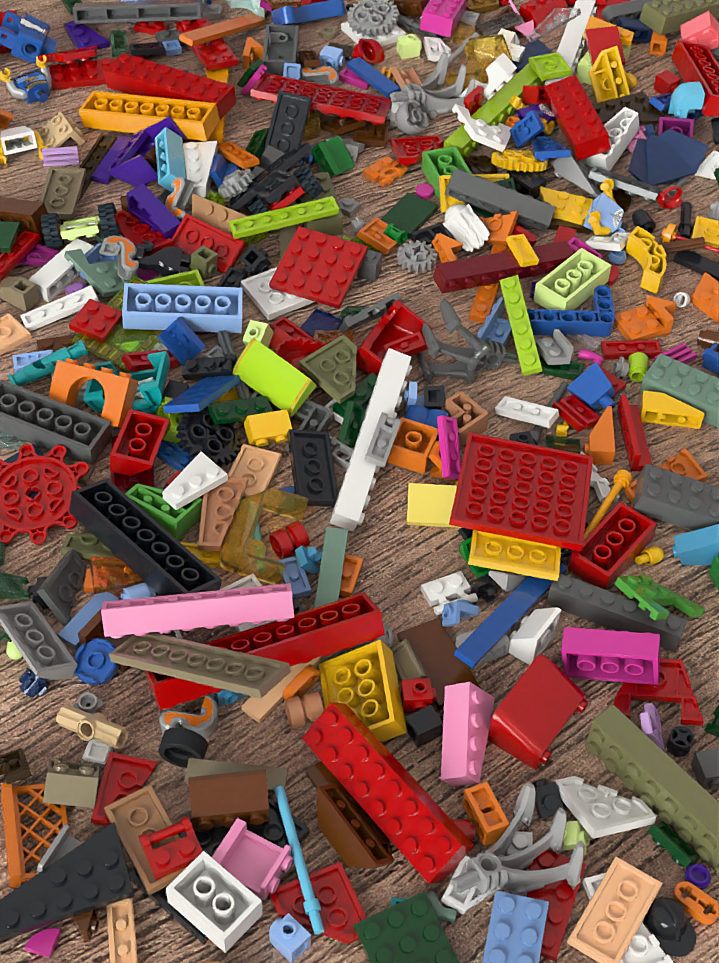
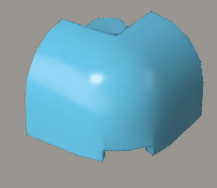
M686 82L675 88L671 95L668 114H674L676 118L687 119L688 113H695V109H702L705 92L701 83Z

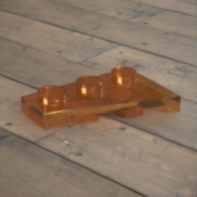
M91 557L90 568L94 594L123 589L145 582L120 558Z

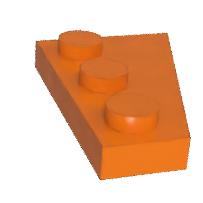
M512 211L507 215H501V213L494 214V217L489 218L478 217L490 233L488 240H484V243L508 245L506 239L513 232L518 212Z

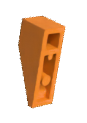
M607 406L590 433L588 443H584L583 452L585 455L593 456L594 465L612 466L615 441L612 406Z

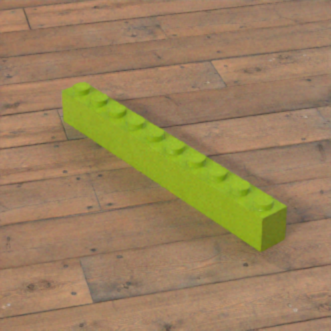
M528 63L479 108L471 118L475 120L481 119L491 127L492 125L498 126L499 123L503 124L516 110L509 103L513 95L518 96L522 100L523 85L542 86L546 80L541 81ZM465 123L444 141V148L456 146L463 160L474 149H477L480 144L472 140L464 128Z

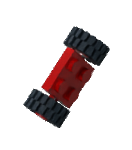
M304 164L293 172L301 185L295 183L296 186L291 191H285L280 195L281 199L274 204L267 203L270 207L268 209L260 199L248 208L253 215L281 209L305 193L304 189L312 199L321 194L324 189L314 174Z

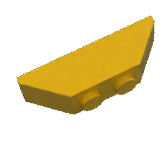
M614 46L601 51L588 73L596 102L630 95L618 47Z

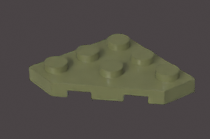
M344 334L299 361L298 367L339 404L355 394L357 346Z

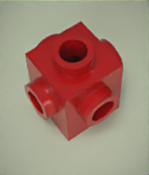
M430 678L402 680L401 701L404 713L417 712L436 702V688H431Z

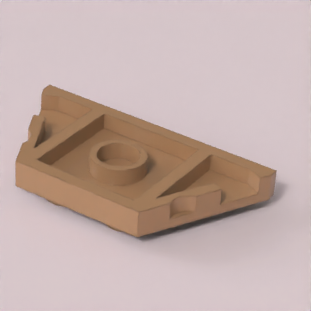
M192 194V216L230 235L232 233L228 221L247 217V215Z

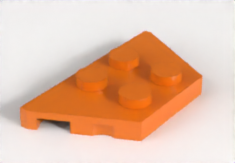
M704 273L690 302L716 323H719V282L708 273Z

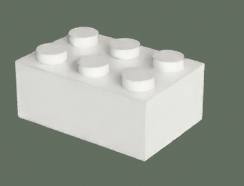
M204 851L166 888L168 903L225 953L263 915L262 900Z

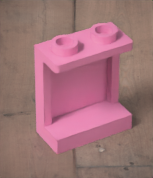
M239 818L236 819L212 856L218 864L263 900H266L269 893L273 894L280 883V875L283 871L287 872L293 862L291 846L286 844L283 849L248 831L246 822Z

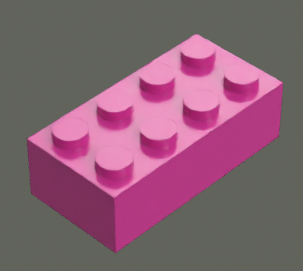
M430 0L422 12L420 30L450 37L461 20L464 11L467 9L468 0Z
M564 627L561 654L563 672L569 678L651 685L659 684L661 663L660 634Z

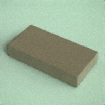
M404 639L390 649L393 652L396 670L402 680L429 678L408 640Z

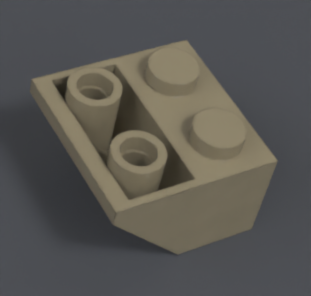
M66 758L49 760L43 803L94 808L99 779V766L95 765L92 761L71 763Z

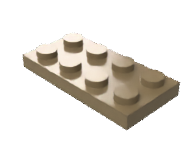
M50 167L39 202H44L48 214L57 213L59 219L73 220L86 177V169Z

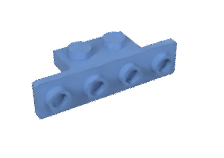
M500 297L498 302L493 304L492 312L490 315H487L483 327H480L477 337L483 340L501 342L505 347L512 335V329L509 320L501 319L504 313V298Z

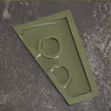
M92 533L68 534L61 547V555H65L67 551L74 549L81 559L126 566L118 556Z

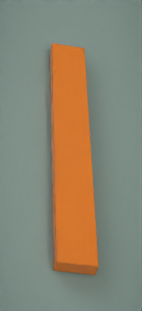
M252 13L181 33L179 40L192 47L265 24L266 19Z

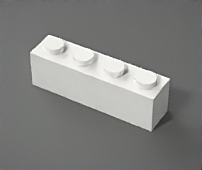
M80 239L73 240L37 273L32 275L29 281L36 284L38 297L46 302H50L80 275L74 268V263L71 260L67 261L65 259L66 251L82 249L85 255L94 246Z

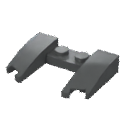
M255 391L251 398L263 396ZM308 399L305 400L293 415L294 418L303 421L298 430L326 432L334 420L332 410ZM269 401L270 406H271L272 409L274 408V409L280 411V409H279L278 407H276L274 404H272V403ZM289 445L285 449V452L290 454Z

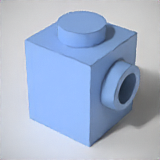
M325 45L319 54L321 67L328 66L338 72L339 68L344 65L343 49Z
M289 913L283 919L278 918L270 927V943L290 963L296 961L311 946V934Z

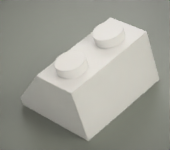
M558 607L535 609L530 616L526 615L520 624V629L518 631L514 630L509 637L508 653L531 665L538 654H542L556 636L561 609Z

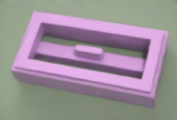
M77 146L42 149L44 167L79 164Z

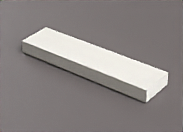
M91 285L20 316L25 328L31 332L80 311L89 299L99 302V299Z

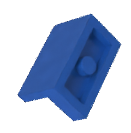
M218 154L214 157L209 174L219 188L223 184L224 178L240 169V167L234 163L228 165L223 156Z

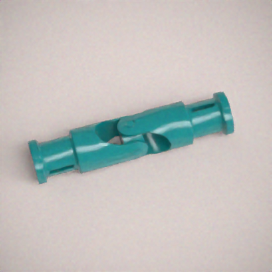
M80 339L78 343L68 348L63 347L46 357L24 366L23 370L13 375L9 374L8 377L12 384L21 387L53 373L57 360L65 362L66 358L75 360L89 354Z

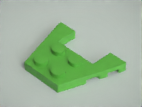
M644 574L640 576H620L615 582V585L630 599L635 597L640 601L638 606L642 610L647 608L651 611L649 616L655 621L666 620L670 611L662 606L673 605L691 618L702 617L705 608L654 582L651 577Z

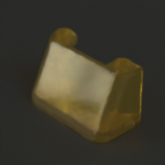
M503 34L469 38L464 47V53L468 59L464 64L466 66V76L463 92L468 88L472 77L481 83L488 84L489 78L486 69L502 53L512 62V56ZM449 71L445 77L449 87L456 83L458 74L455 71Z

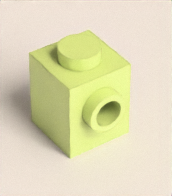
M416 34L397 37V52L401 59L420 56L422 42Z
M250 320L242 341L247 346L254 337L268 348L274 332L267 323Z

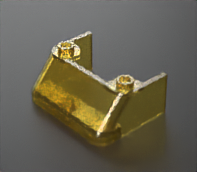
M270 488L242 499L220 553V566L227 571L244 576L254 574L258 580L273 585L281 584L286 564L266 558V545L261 540L252 537L262 510L303 522L309 498L280 489Z

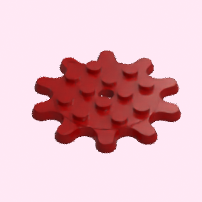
M24 444L19 448V458L15 462L6 463L0 459V542L7 545L17 535L28 533L32 543L41 546L45 544L47 531L50 528L63 526L68 530H73L77 526L78 520L69 513L72 491L83 488L77 483L88 474L89 465L84 461L73 465L65 464L64 459L67 449L63 445H56L47 455L40 456L35 453L33 445ZM38 492L34 499L28 497L30 493Z

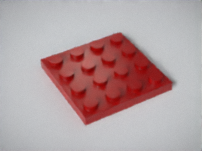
M298 226L269 282V286L278 291L340 309L368 252V246Z

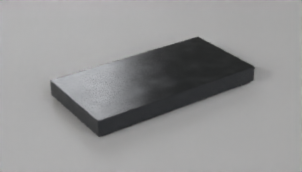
M283 91L278 92L264 151L268 145L284 153L293 149L299 150L297 146L302 144L313 100L311 97Z
M289 429L287 438L297 505L335 507L338 489L329 432Z

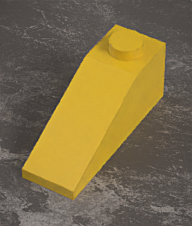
M643 390L640 402L642 422L694 429L701 428L704 412L665 393Z

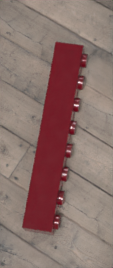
M567 241L532 247L539 259L538 265L521 267L512 251L444 262L436 265L433 279L440 291L447 293L500 283L499 280L518 275L519 279L535 277L537 275L549 274L571 257L574 252Z

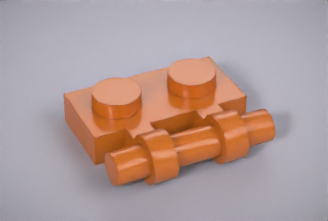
M385 156L364 169L363 176L373 183L379 182L380 186L384 187L385 185L392 184L396 178L403 177L408 168L407 166L399 167L397 161L389 156Z

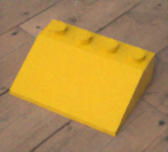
M381 639L319 664L325 709L331 702L347 704L379 741H387L407 733L393 652Z

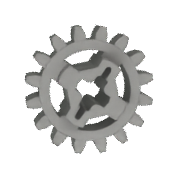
M250 168L241 171L238 169L224 178L223 184L220 185L217 191L222 198L227 196L235 197L247 189V186L254 178V174Z
M416 240V243L409 241V244L403 243V247H399L397 260L398 264L402 265V269L409 268L408 272L414 270L418 273L421 270L425 273L426 269L432 270V266L436 265L437 253L436 249L432 248V244L426 245L425 241L419 243V240Z

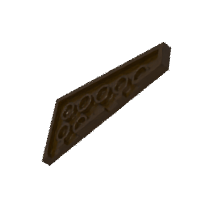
M644 92L592 104L603 124H606L624 107L638 112L639 124L649 125L658 123L659 118L664 117L656 107L649 103L650 99Z

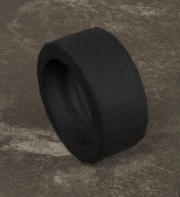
M179 727L169 728L164 731L158 752L165 761L187 768L189 758L204 759L208 743L202 735L195 731Z

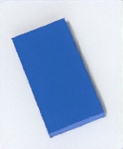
M239 375L205 377L163 406L165 413L199 412L241 382Z

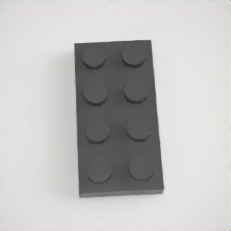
M596 166L592 168L588 176L589 179H592L591 182L599 185L604 183L605 179H613V190H618L619 188L625 190V193L635 196V194H638L646 201L656 200L660 191L659 187Z

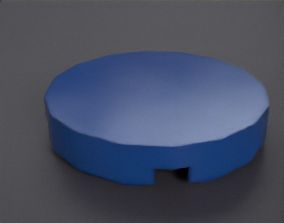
M100 638L92 639L93 641L82 644L74 656V660L78 664L75 670L77 677L89 685L96 686L106 683L113 678L120 665L111 662L109 653L116 649V647L108 640Z

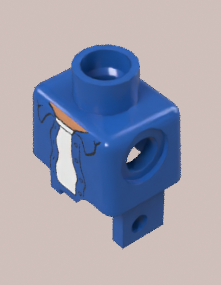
M7 10L0 27V44L12 49L11 55L35 64L38 55L53 53L57 41L48 37L50 26L47 23L27 13L23 18Z

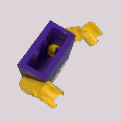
M513 95L509 103L518 110L517 117L522 120L529 111H542L544 115L540 119L545 129L537 136L550 135L555 128L556 120L552 111L543 104L525 106L521 103L522 100L518 96Z

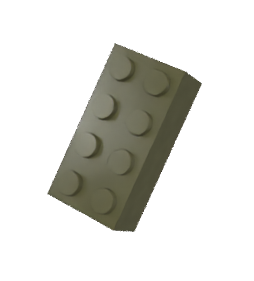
M329 172L314 173L324 191L312 199L304 189L305 193L296 199L297 204L333 196L339 207V214L304 222V228L328 235L343 234V214Z

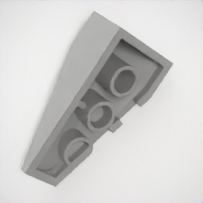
M571 152L570 157L557 158L551 163L555 168L554 173L558 178H564L567 182L594 198L601 194L597 184L591 182L592 179L588 178L590 170L581 160L577 161L575 155Z

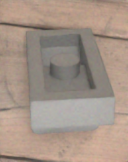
M202 0V17L221 19L222 5L207 4V0Z

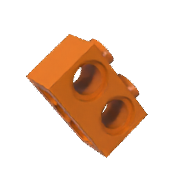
M488 782L464 790L462 805L471 823L475 825V831L481 843L485 847L497 842L510 824Z

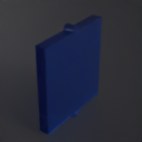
M315 309L300 328L313 338L327 343L341 326L343 320L332 316L331 313L327 314Z

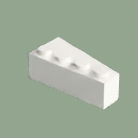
M624 107L604 124L609 135L611 150L582 159L583 163L608 171L612 169L640 129L638 112Z
M217 141L183 143L186 179L194 184L192 194L208 199L210 185L213 180L209 172L214 157L218 155ZM192 194L189 198V204H192Z

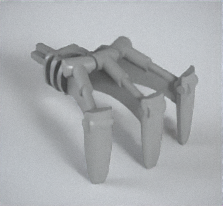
M443 52L439 58L434 76L428 82L422 85L415 83L404 84L400 92L390 93L391 102L416 100L421 104L418 107L423 112H428L429 118L434 119L437 115L452 111L455 104L465 108L464 98L474 90L475 78H471L466 95L459 97L463 92L466 76V66L462 64L456 83L442 89L445 84L448 65V54ZM435 86L442 89L438 91H431Z
M527 782L523 785L512 812L514 819L501 838L490 849H486L468 859L466 873L451 879L450 883L453 885L455 893H461L476 886L482 894H485L488 890L493 891L498 887L505 891L513 890V894L524 897L527 896L529 891L543 888L546 884L567 879L568 884L572 885V888L575 889L577 884L581 882L580 873L584 857L583 842L580 840L576 844L569 863L544 870H523L533 863V859L551 847L558 855L560 850H562L567 817L566 812L560 807L553 817L549 831L542 839L520 852L504 856L520 824L523 823L530 826L533 820L536 791L534 785Z

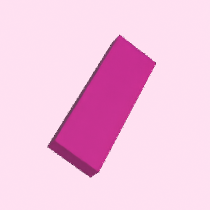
M441 415L437 417L443 478L458 480L461 470V456L457 418Z

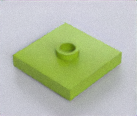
M559 52L529 58L528 63L541 81L570 76L572 74L571 68Z

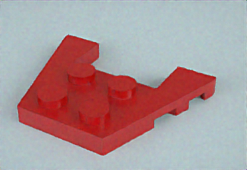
M661 658L658 685L623 682L615 696L613 705L629 720L631 700L672 702L682 704L681 725L703 726V715L698 708V702L691 689V683L682 659Z

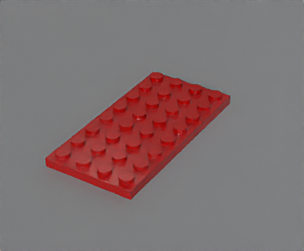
M265 72L251 89L250 95L259 101L271 100L274 104H276L279 91L311 97L313 100L310 111L319 110L327 115L331 113L338 114L341 118L352 117L356 121L361 122L367 120L375 125L385 123L389 109L392 107L390 98Z

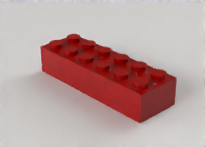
M576 75L544 86L546 102L577 161L611 150L608 132Z

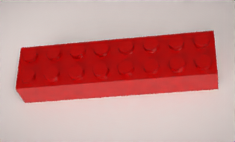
M678 40L671 56L674 65L685 83H701L705 92L701 109L702 113L707 117H719L718 62L708 46Z
M122 53L104 70L107 88L130 95L216 103L220 120L237 103L235 87L233 85L126 53Z
M331 702L302 737L303 741L428 884L442 883L475 846L347 704Z

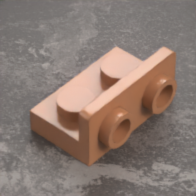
M396 66L390 70L400 88L404 84H423L413 67L407 72L403 68L399 69Z

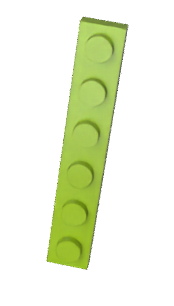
M330 196L228 222L234 239L336 215L339 214V207L334 197Z
M515 275L499 280L523 376L542 372L519 277Z

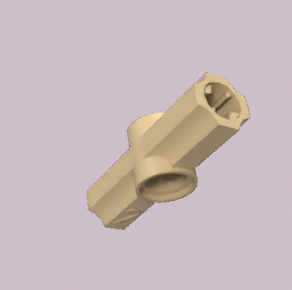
M66 704L61 707L57 714L56 722L59 723V726L76 732L84 741L94 739L116 749H121L128 740L129 731L123 726L108 721L102 713L90 714Z

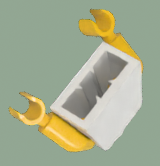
M26 126L0 131V164H5L6 168L8 167L4 154L8 155L34 148H39V158L43 160L42 149L48 147L44 146L45 144L38 131Z

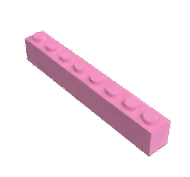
M291 583L103 602L101 608L104 636H111V638H121L127 634L143 636L149 632L157 631L164 634L177 629L192 631L197 627L214 629L219 627V625L227 624L229 626H240L247 622L262 624L267 620L284 622L289 620V618H294Z

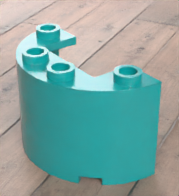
M167 351L148 354L147 357L154 369L127 373L132 375L131 379L138 381L151 377L155 379V381L140 384L139 390L144 398L134 400L132 410L153 415L159 405H161L170 368V358ZM112 361L93 364L96 365L95 370L101 371V368L104 367L114 370L113 374L119 376V372ZM96 379L88 381L83 400L93 410L102 414L105 392L101 383Z

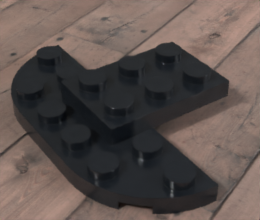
M304 143L297 146L299 150L293 149L279 157L254 177L244 192L232 197L229 201V207L228 205H225V207L240 212V208L251 204L255 196L257 199L269 204L279 201L281 199L280 195L285 191H291L298 181L296 176L288 173V171H291L296 166L295 163L297 161L307 158L313 148L309 143Z

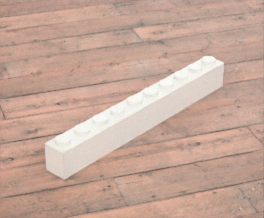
M576 0L557 52L560 53L572 70L570 76L575 74V69L584 49L586 38H583L589 16L594 17L596 15V0ZM569 76L546 80L545 85L565 79Z
M389 348L383 359L329 522L331 524L354 532L357 524L361 526L365 513L362 510L363 507L367 508L371 498L367 494L369 490H373L376 482L373 476L380 469V466L368 462L364 458L381 413H386L388 417L393 419L397 416L394 410L399 408L402 400L399 394L404 392L407 381L404 380L405 376L408 377L412 366L409 365L411 356Z

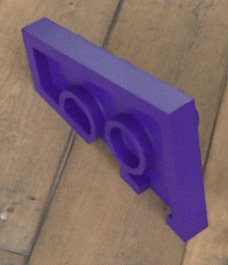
M74 21L64 24V30L77 49L97 45V50L110 47L109 40L85 24H75Z

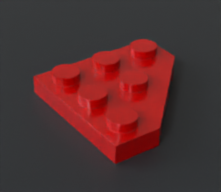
M440 135L390 138V146L399 165L410 166L422 160L424 151L443 148V139Z
M341 862L310 873L309 878L315 898L319 900L321 907L319 913L324 927V932L321 934L346 944L357 941L358 938L353 925L367 917ZM299 878L278 886L273 894L269 893L278 918L283 919L289 913L302 927L313 931L310 917L305 913L303 905L305 899Z

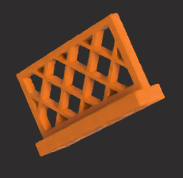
M7 783L1 784V805L10 888L19 887L22 882H27L37 875V872L26 873L25 866L31 859L39 864L41 858L36 855L43 846L49 849L51 844L47 841L54 833L58 835L61 825L62 827L64 824L68 825L65 805L59 804L60 808H58L57 804L43 803L42 796L44 795L46 783L12 787V783L8 785ZM29 794L33 799L26 806L18 801L17 795ZM37 801L48 807L41 816L31 810ZM51 811L61 816L56 825L45 819ZM26 813L36 819L30 828L20 823V820ZM40 823L51 830L44 838L33 832ZM29 836L39 843L32 852L23 846V842Z

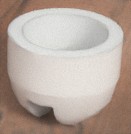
M680 292L674 296L673 301L677 307H686L690 303V296L685 292Z

